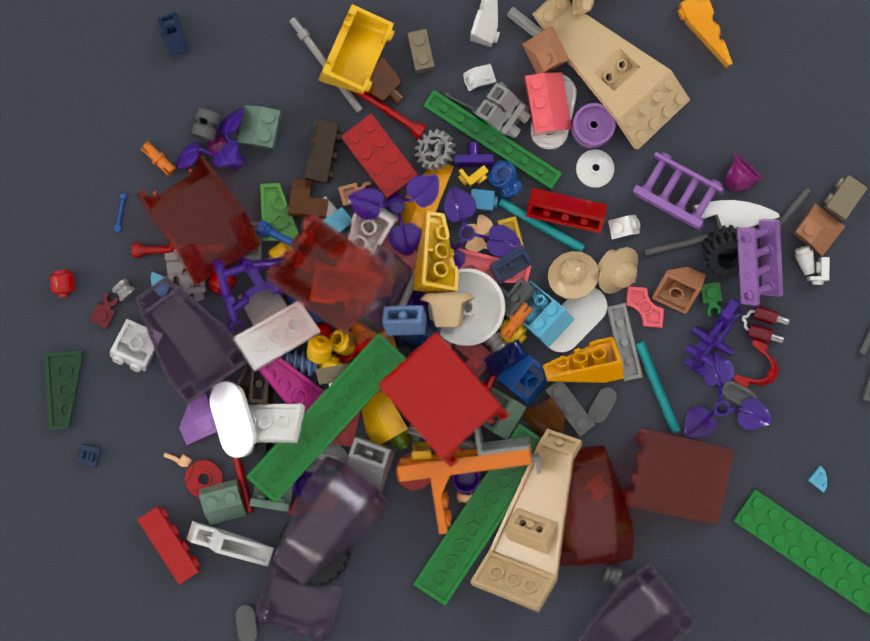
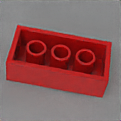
M372 114L341 136L342 141L387 200L406 187L413 177L418 176Z

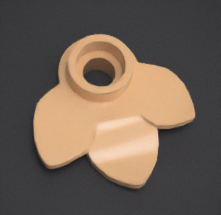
M480 214L477 219V225H468L472 226L476 233L489 236V230L493 223L486 216ZM475 237L472 241L467 242L465 248L469 251L479 252L483 248L487 249V243L485 239Z

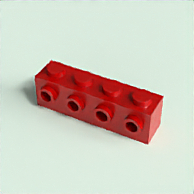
M532 188L526 217L601 233L607 205Z
M157 506L137 520L178 584H181L201 570L199 568L201 564L196 556L192 557L190 554L188 543L185 540L182 541L179 537L180 531L177 526L170 523L168 519L170 516L164 507L161 509L160 506Z

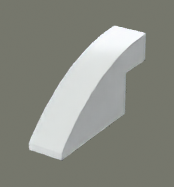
M737 200L711 201L701 216L702 220L715 216L719 229L723 225L726 227L734 225V228L737 226L750 228L759 225V220L777 219L780 217L779 213L761 205ZM699 204L692 207L694 213Z
M192 521L186 538L189 542L209 547L216 553L268 566L274 549L252 539Z

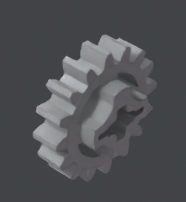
M438 129L435 132L429 130V135L422 134L424 139H418L420 145L415 147L418 150V153L415 154V157L419 158L417 162L423 168L433 172L435 168L441 171L442 165L448 167L447 161H453L450 156L456 153L452 150L456 146L452 142L453 138L445 131L441 132Z

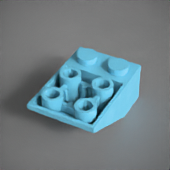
M530 280L528 284L535 288L536 291L526 303L528 306L523 312L529 306L534 310L531 311L523 324L549 348L575 319L564 307Z

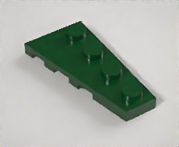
M83 350L44 353L49 430L70 428Z

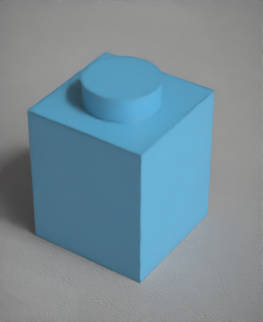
M472 189L471 196L476 202V210L492 212L493 207L497 208L498 196H494L495 191Z

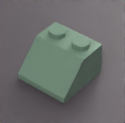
M245 105L237 142L274 151L282 112L261 106Z
M492 387L490 392L510 415L504 421L498 416H492L491 418L494 422L491 424L486 420L482 426L500 437L508 439L524 413L526 406Z
M237 479L200 489L199 498L210 525L247 516Z

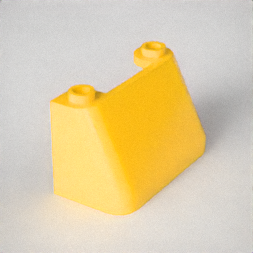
M352 4L318 80L363 94L365 91L369 92L373 83L370 81L371 74L386 41H391L395 31L392 30L394 23Z

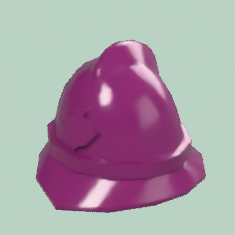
M736 152L733 153L734 162L725 179L726 185L731 191L748 190L756 182L765 180L745 159Z

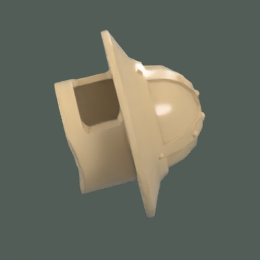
M629 247L621 248L617 251L612 249L608 250L598 264L599 287L604 293H616L623 288L629 287L632 283H636L638 254L634 249Z
M571 251L564 253L556 258L549 267L548 281L550 287L557 295L565 299H579L587 296L594 290L599 280L597 263L591 256L583 252Z

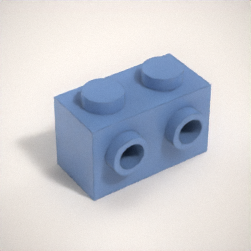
M423 306L384 307L382 324L387 335L425 334L427 317Z

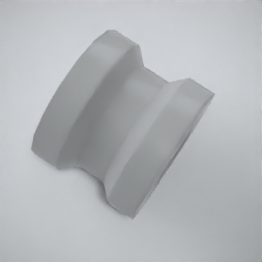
M126 278L121 280L111 290L119 296L121 302L128 299L136 291L134 287L128 284L129 281Z
M499 332L484 342L491 348L492 354H495L508 344L501 338Z

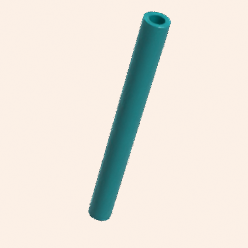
M502 197L499 202V207L572 249L582 252L585 244L545 221L526 217L527 211Z
M644 341L635 344L670 432L675 433L680 428Z

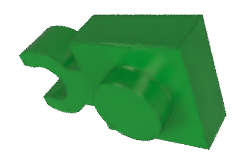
M720 282L703 284L700 292L702 304L708 303L706 309L707 316H711L712 308H715L717 314L721 315V307L717 305L718 301H722Z

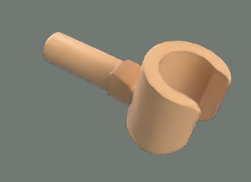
M164 453L165 458L175 461L181 467H188L192 461L184 454L179 459L176 456Z

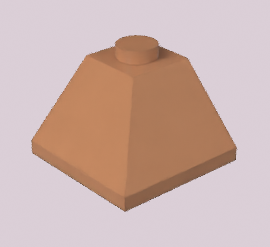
M550 26L522 44L537 74L549 73L570 60L553 26Z
M814 203L791 234L807 246L809 245L813 251L822 257L845 226Z
M690 267L667 270L651 299L687 314L702 288L706 275Z

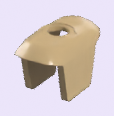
M467 292L428 293L421 298V300L431 304L436 327H461L465 304L476 299L474 295Z

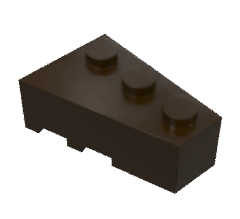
M315 119L314 125L316 126L311 139L312 145L308 155L304 178L328 184L329 180L333 179L334 169L331 168L333 161H337L338 150L335 149L337 143L341 142L342 132L338 123Z
M246 360L237 385L243 389L247 402L273 404L274 388L259 370L254 371L248 360Z

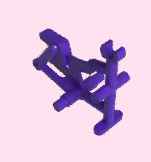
M286 256L255 261L240 258V265L224 270L225 266L219 259L212 260V265L216 269L221 287L220 296L225 301L230 318L227 326L231 332L234 331V323H238L239 327L243 328V322L237 318L236 312L249 304V299L252 296L266 289L272 295H278L293 289V283L284 284L288 269L292 266L290 259ZM277 268L273 282L268 278L263 280L258 273L262 269ZM246 272L254 286L243 292L242 299L233 304L235 298L230 294L226 278Z
M734 298L721 309V315L709 333L697 326L692 329L691 332L702 341L696 348L690 344L685 348V351L695 357L694 360L690 358L684 360V364L705 377L708 374V370L701 366V364L704 362L712 367L715 360L707 355L713 347L731 357L734 350L722 341L743 312L741 309L736 311L740 301Z

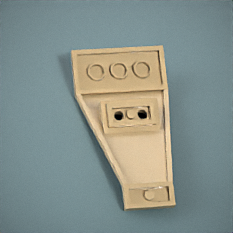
M547 0L532 14L543 31L553 26L570 59L568 62L615 119L634 149H639L690 101L688 95L669 68L586 14L580 17L572 16V4L569 0Z
M550 429L546 430L534 452H539L542 472L537 474L536 461L528 465L495 539L470 581L472 586L537 612L540 611L558 578L573 460L582 446L581 440Z

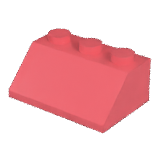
M539 73L525 76L524 81L534 136L571 130L572 126L562 73Z

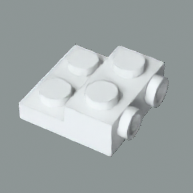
M126 319L110 350V357H112L113 362L122 365L123 362L130 365V369L135 372H140L141 370L145 372L162 334Z

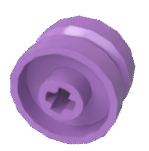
M598 103L587 104L581 107L573 118L571 124L572 135L575 141L582 147L589 149L599 148L606 144L613 135L615 119L603 105ZM595 123L596 128H592L590 124L593 125Z

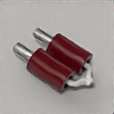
M758 305L755 306L754 310H750L747 315L742 316L741 320L744 321V328L747 330L746 337L769 343L770 340L783 343L784 337L773 334L772 329L750 323L749 327H747V321L744 319L748 318L752 313L753 319L775 325L776 322L788 325L789 319L778 316V311Z

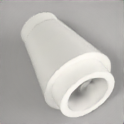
M809 245L795 249L796 254L794 256L804 275L815 273L813 249Z

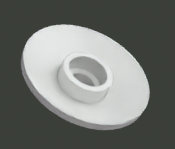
M589 150L578 159L576 173L579 180L586 186L592 188L602 187L613 177L614 163L606 152ZM595 164L598 165L599 170L594 171L592 169V166Z

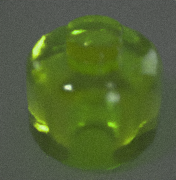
M406 430L390 439L395 449L408 447L407 443L411 440Z

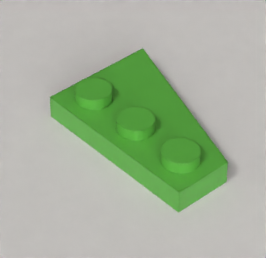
M280 183L260 184L262 220L270 223L274 230L294 240H301L293 217L288 215L289 206ZM270 236L262 237L263 242L279 241Z

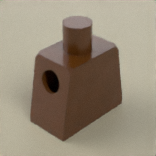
M382 57L376 63L371 74L370 81L373 83L368 93L383 103L391 98L396 104H399L405 97L398 90L402 85V81Z

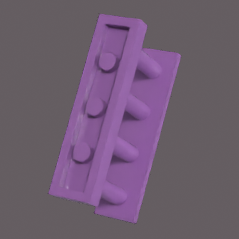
M655 152V159L659 162L646 184L642 185V187L635 186L633 190L634 195L701 231L704 227V221H702L701 216L716 192L723 195L724 189L721 187L722 184L714 179L710 181L672 161V157L664 152L661 154ZM667 165L673 168L675 172L662 194L656 196L651 193V189L663 168ZM684 174L692 180L680 201L673 205L668 202V197L681 175ZM700 183L708 187L709 189L695 213L689 214L686 212L685 206L697 185Z
M761 219L759 220L758 230L756 228L738 227L741 304L758 306L760 305L759 295L761 294L775 297L783 296L780 220ZM760 237V248L757 249L756 238ZM761 256V267L758 268L757 258ZM762 275V286L759 287L758 276Z

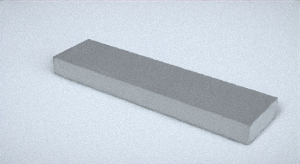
M626 303L607 307L611 330L623 363V382L642 378Z

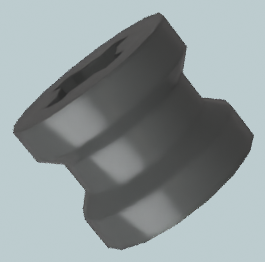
M607 563L602 582H611L614 586H618L623 568H614L611 564Z

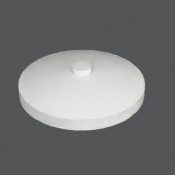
M458 269V291L447 293L467 292L474 295L476 299L465 304L462 326L441 327L440 336L457 345H477L490 339L502 325L506 310L505 298L497 282L486 273L475 269ZM428 303L430 320H434L431 304Z

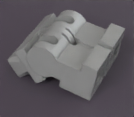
M496 83L487 95V98L492 103L484 100L475 114L501 134L516 138L521 129L513 123L518 119L525 124L531 117V114L524 109L525 105L517 100V97L509 89Z
M203 250L185 251V257L182 251L165 253L170 294L174 296L176 303L187 301L186 294H193L196 301L204 300L206 276Z

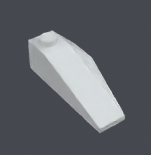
M481 0L480 10H478L473 24L470 41L492 47L493 42L497 43L500 32L497 31L498 0Z
M380 208L379 215L370 220L362 219L354 213L343 263L368 269L388 238L389 231L396 225L398 216L385 208Z

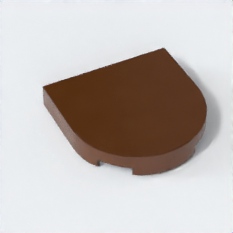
M551 397L525 409L522 414L532 429L541 436L544 435L547 429L562 433L565 429L566 418Z

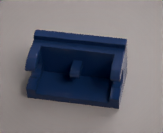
M523 245L490 264L489 267L499 284L533 263Z

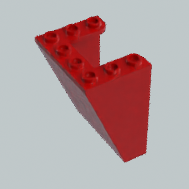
M436 332L378 384L433 450L450 467H453L458 462V459L454 456L455 450L458 453L462 451L458 445L486 420L492 424L494 422L491 418L492 416H498L504 421L510 415L463 358Z

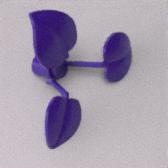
M238 109L222 120L219 126V133L225 134L228 142L219 152L214 154L199 148L200 144L198 142H193L187 145L180 153L176 169H186L193 165L200 152L214 157L213 164L217 167L231 166L234 170L240 168L245 159L238 153V142L231 140L229 134L234 133L238 129L242 121L244 109Z
M437 174L413 177L406 187L407 195L412 199L405 196L402 197L400 194H394L386 203L382 204L384 200L383 194L377 189L372 188L361 189L348 196L354 212L360 218L366 220L377 217L380 213V208H385L389 205L391 211L397 213L400 226L392 227L389 231V241L395 250L402 254L410 255L420 243L421 231L413 223L403 225L401 212L405 208V202L412 203L415 201L419 207L430 206L438 196L439 179Z
M453 186L445 198L444 211L450 221L457 222L462 219L463 223L459 233L461 239L458 245L455 247L450 242L451 249L454 251L455 266L458 269L465 262V254L459 250L464 241H472L475 237L487 239V249L496 257H503L521 246L516 233L504 225L492 226L489 230V236L476 233L475 229L467 225L465 218H469L474 214L476 202L469 193Z
M718 352L711 353L709 357L714 359L715 362L712 367L704 363L703 367L708 370V374L705 377L703 376V379L710 386L718 384L719 400L715 403V411L710 413L702 406H695L687 412L684 422V436L701 438L712 434L717 427V421L712 416H726L729 412L740 411L737 420L740 426L746 430H757L772 424L771 414L760 400L747 398L742 402V408H732L730 402L723 399L721 383L732 380L734 367L726 357Z

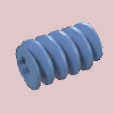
M295 349L292 354L289 351L280 356L281 359L297 371L300 369L301 374L304 375L308 371L309 377L314 372L316 375L318 364L305 357V351L298 355L297 349Z

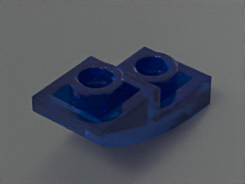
M519 339L503 349L495 351L483 361L493 377L523 360L528 355Z

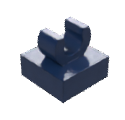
M81 444L76 463L96 468L101 449Z

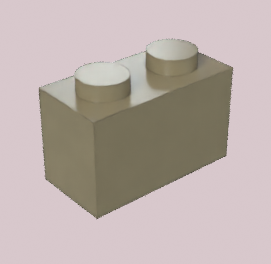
M423 29L407 33L416 74L435 70L427 30Z
M850 175L844 178L840 177L835 184L837 188L834 193L830 192L824 200L826 204L823 208L841 221L847 219L867 190L866 186Z

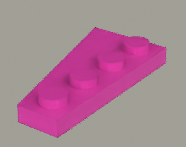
M280 357L258 369L286 404H303L305 406L304 413L324 393L323 389Z

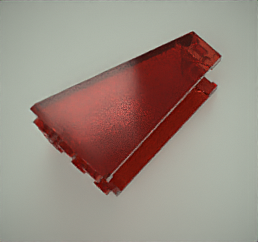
M199 154L195 161L196 169L194 171L191 168L187 169L190 176L158 195L154 190L152 191L154 196H148L143 189L136 194L141 206L195 286L216 273L212 260L219 259L226 267L260 245L246 211L202 154Z
M312 214L311 217L307 215L301 224L303 227L302 235H297L291 243L293 248L290 252L286 250L280 259L282 261L281 265L278 263L277 266L272 265L266 273L269 276L267 280L346 335L392 269L316 215Z
M642 428L641 432L638 431L636 443H639L638 447L642 448V450L637 453L635 463H638L637 471H633L631 482L634 484L629 485L628 488L625 487L623 492L625 503L639 509L717 525L735 450Z

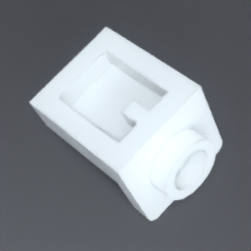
M830 257L818 258V262L815 263V272L818 273V276L807 277V281H812V285H824V281H829Z

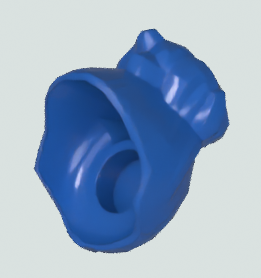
M497 161L492 166L488 174L491 184L499 189L502 197L509 198L515 196L522 189V183L517 179L518 176L514 165L508 161Z

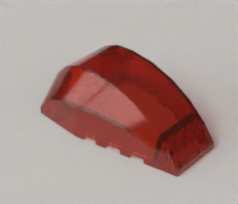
M604 445L581 447L573 460L559 565L581 566L633 559V523Z

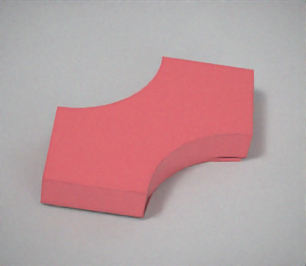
M627 287L626 305L633 307L639 312L643 326L662 328L664 309L655 306L650 301L647 288Z

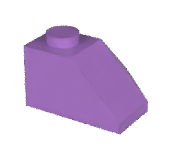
M207 395L188 403L179 426L186 445L218 432Z

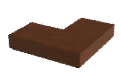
M293 178L288 215L325 219L327 218L329 200L310 197L312 180Z

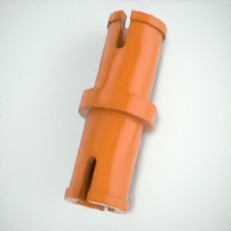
M149 141L143 145L141 151L152 160L154 166L157 165L167 176L174 173L173 170H176V167L165 158L163 152L160 153Z
M523 302L514 316H510L511 320L500 332L505 336L508 330H510L506 335V338L509 340L517 329L524 325V320L534 310L529 306L523 312L528 306L525 302Z

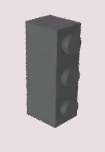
M555 381L544 389L547 395L554 400L563 412L567 422L578 436H582L595 426L564 382Z

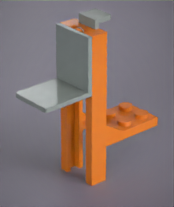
M479 426L475 430L477 447L461 449L462 451L459 453L455 450L454 456L458 459V462L453 467H450L437 453H432V459H412V456L400 457L401 465L397 466L399 482L425 478L431 479L439 534H445L448 531V527H451L452 521L451 510H447L449 503L448 491L444 492L449 476L530 465L534 461H536L537 474H541L539 452L532 453L529 436L483 442L481 426Z

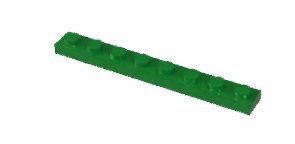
M433 90L423 105L424 108L504 160L511 162L515 167L547 188L552 189L562 173L435 90Z

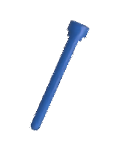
M264 220L256 228V234L262 237L270 236L333 268L338 266L337 260L274 230L271 224Z

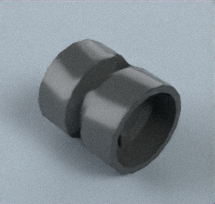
M198 108L195 115L197 122L193 123L190 134L205 140L214 141L217 133L215 126H219L222 115Z

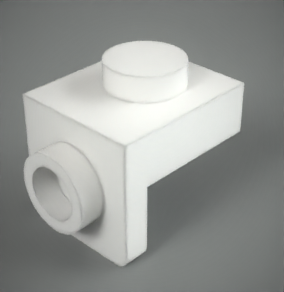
M491 64L474 67L463 73L468 91L497 82Z
M628 215L608 221L612 239L640 233V222L636 215Z

